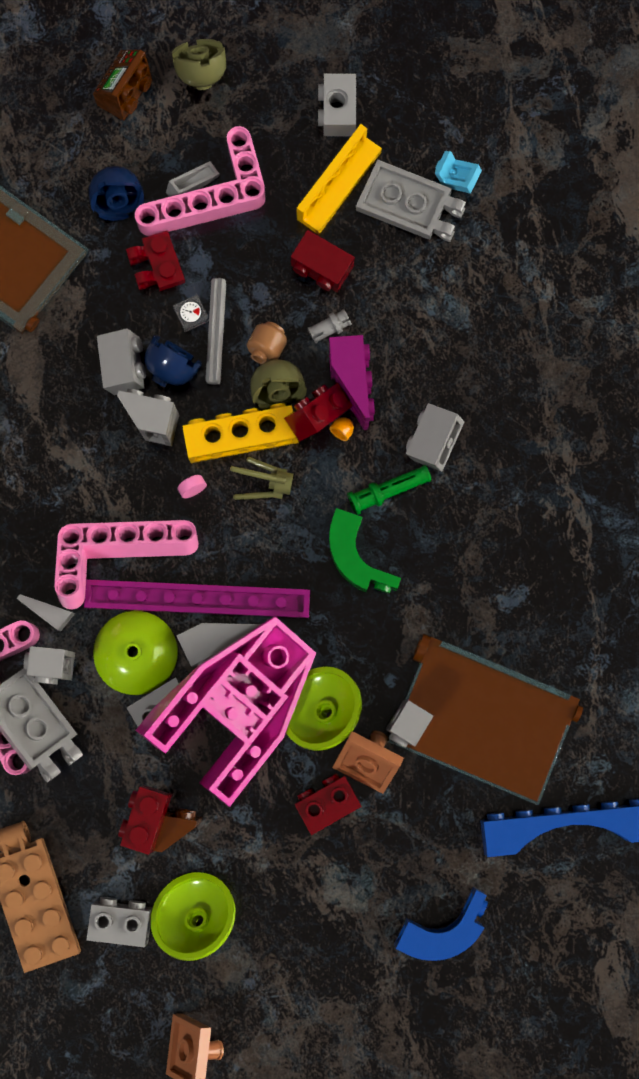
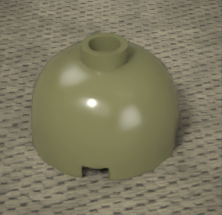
M200 39L196 40L197 45L189 47L188 42L175 47L172 51L174 68L177 76L185 84L196 87L198 90H206L211 88L224 75L226 55L225 48L220 41Z
M268 360L255 370L251 378L252 400L254 404L255 402L258 404L261 410H268L271 405L278 403L288 404L293 401L298 403L306 396L307 388L299 368L286 360Z

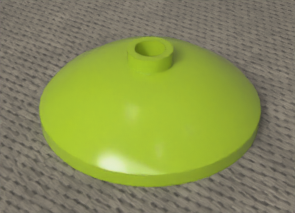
M128 611L113 617L102 627L95 640L93 657L98 674L108 686L124 694L142 695L161 687L170 678L177 663L178 647L172 630L162 619L144 611ZM135 646L138 649V653L135 657H130L128 650Z
M334 667L311 669L286 731L289 738L299 746L314 751L330 749L343 742L356 727L361 714L362 699L355 681L347 673ZM332 711L331 715L326 718L327 713Z
M188 873L174 879L160 892L152 908L151 931L156 943L165 953L179 960L193 961L209 956L221 947L233 928L235 921L233 896L220 879L207 873ZM203 918L202 924L200 926H196V922L199 919Z

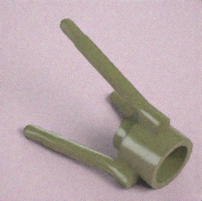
M247 457V462L271 471V474L235 466L230 467L232 472L269 480L268 489H274V491L235 494L233 495L234 500L282 499L283 494L290 495L294 473H288L287 469L277 468L251 457Z

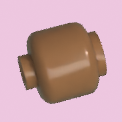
M273 322L258 324L247 342L248 351L251 353V358L254 361L263 364L271 359H279L287 344L283 328Z

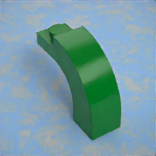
M336 508L330 526L329 546L333 562L340 574L351 585L364 592H367L370 582L374 583V588L385 593H390L391 590L397 591L401 580L400 577L368 566L357 552L356 537L363 517Z

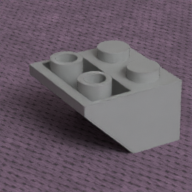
M127 389V392L118 390L117 396L145 441L172 446L179 419V413L174 402H170L171 399L163 395H154V398L143 396V392L135 389Z

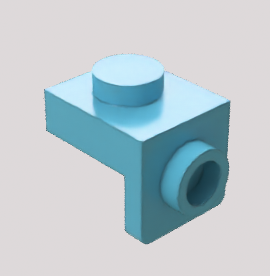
M445 151L436 165L435 175L441 185L471 194L482 169L479 164L456 160L451 151Z

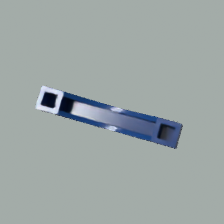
M639 799L629 800L630 805L619 806L618 801L602 802L601 808L590 809V804L573 805V811L563 812L561 807L544 808L543 814H533V810L515 811L516 816L504 817V813L487 814V819L480 820L484 855L487 857L515 855L540 834L569 825L601 827L614 832L631 843L639 842Z

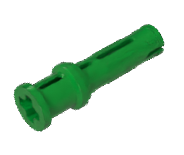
M423 465L420 468L383 483H369L367 488L355 493L352 491L347 492V497L355 515H360L362 510L374 505L382 506L385 499L431 482L432 479L426 465Z

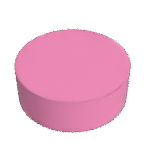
M194 475L182 481L178 486V491L182 498L186 499L203 491L207 484L201 475Z

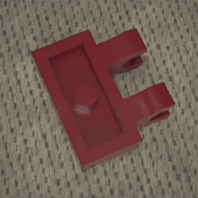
M168 230L142 238L144 246H133L126 249L130 265H136L149 260L153 270L134 274L139 290L157 284L159 290L162 291L185 283V278Z

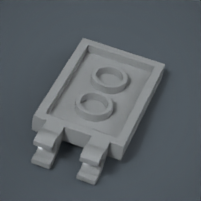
M377 160L357 202L356 211L429 240L432 234L435 233L441 239L451 242L455 233L453 231L455 226L439 219L443 210L448 211L454 217L462 218L466 202L451 197L452 188Z
M23 668L0 684V732L28 769L31 770L38 766L44 780L49 782L61 773L49 757L52 753L60 749L64 760L69 765L78 760L83 754L71 740L77 735L75 730L38 682H34V676H28L27 670Z

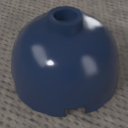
M111 166L99 170L93 176L89 185L91 209L93 212L96 211L99 217L104 220L117 221L129 218V215L126 213L132 212L134 209L136 210L144 203V193L139 180L134 173L125 167Z
M154 335L145 352L146 367L153 374L151 379L163 387H166L168 383L178 386L190 381L200 368L201 362L198 360L193 363L191 361L193 358L192 354L168 340L165 344L158 342L160 336Z

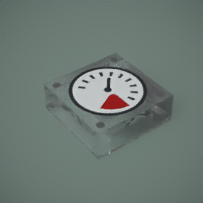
M198 295L173 305L185 332L209 321V317Z

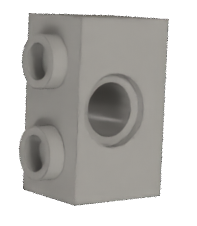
M324 74V84H318V101H324V109H318V126H324V136H352L356 131V74ZM338 102L341 103L343 106L340 108H334L331 105L333 103Z
M403 700L385 730L391 733L389 739L405 748L408 744L416 746L432 720L433 715L411 701Z

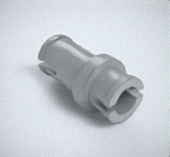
M344 309L336 314L332 312L328 314L329 317L308 327V331L311 333L315 344L335 332L338 334L343 332V328L352 325Z

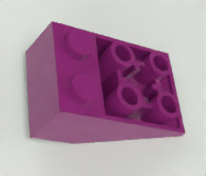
M363 335L329 337L331 380L334 384L339 383L353 405L350 408L362 428L368 430L369 421H374L373 415H375L374 399L368 398L372 388L371 371H366V368H369L370 360L369 344H364Z

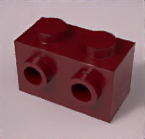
M307 230L291 255V266L298 275L305 278L309 276L316 280L317 285L326 291L332 289L338 293L354 267L355 257Z
M339 383L329 388L326 384L320 386L312 392L314 397L310 400L306 397L294 405L296 410L284 418L298 441L319 432L353 406Z
M336 773L322 781L324 787L314 792L311 787L297 795L299 801L294 805L311 835L362 807L345 775L339 778Z
M146 785L140 786L138 791L133 790L128 803V807L132 808L129 820H123L118 837L122 838L120 846L150 855L154 851L172 794Z

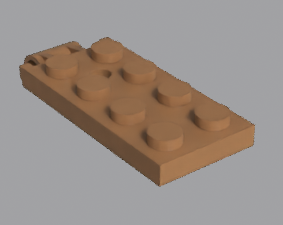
M25 821L1 828L0 902L24 973L80 954L81 948L44 839L39 838L31 842L30 832ZM27 875L30 878V883L22 885L19 880L20 876Z

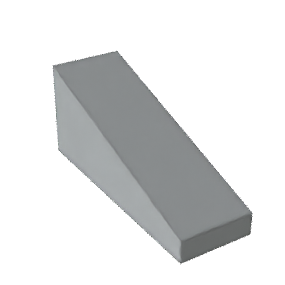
M209 161L170 180L166 194L171 197L201 189L218 178L219 172Z
M21 594L17 597L19 601L58 631H62L75 614Z

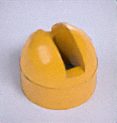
M341 417L334 421L329 429L335 437L342 441H347L353 433L354 426L349 418Z

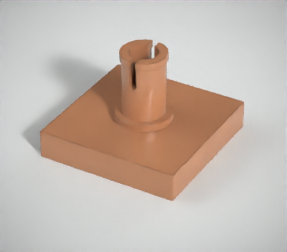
M352 731L332 768L383 794L404 758L384 748L388 742V737L383 732L373 731L368 740Z
M173 1014L166 1075L173 1079H206L208 1060H220L224 1053L222 1041H210L211 1027L185 1014Z

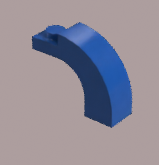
M473 887L458 918L444 928H427L406 918L394 943L395 949L411 957L428 961L444 960L459 955L467 950L484 930V926L475 919L477 916L481 918L488 904V901L485 900L487 895Z

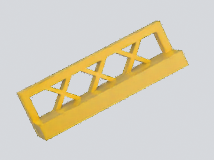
M359 125L297 207V220L318 235L381 154L382 148L367 138V128L365 126Z

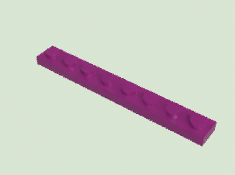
M86 579L84 608L309 618L310 590Z

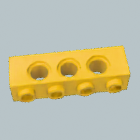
M285 403L271 405L270 409L259 411L258 408L244 410L242 415L232 416L230 413L217 415L215 420L205 421L203 418L190 420L188 425L182 426L189 461L195 463L299 443L284 419L293 412L292 405L286 406ZM265 421H271L275 424V428L271 432H263L260 426ZM238 426H244L248 429V432L244 437L239 438L233 435L234 429ZM217 431L221 434L220 439L214 443L208 442L206 440L208 433Z

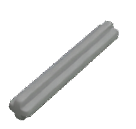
M213 278L211 280L206 382L212 385L220 384L226 297V281L222 278Z

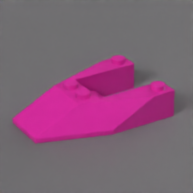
M274 616L198 665L151 710L135 731L166 754L200 710L203 708L236 737L199 784L230 807L284 738L316 652Z

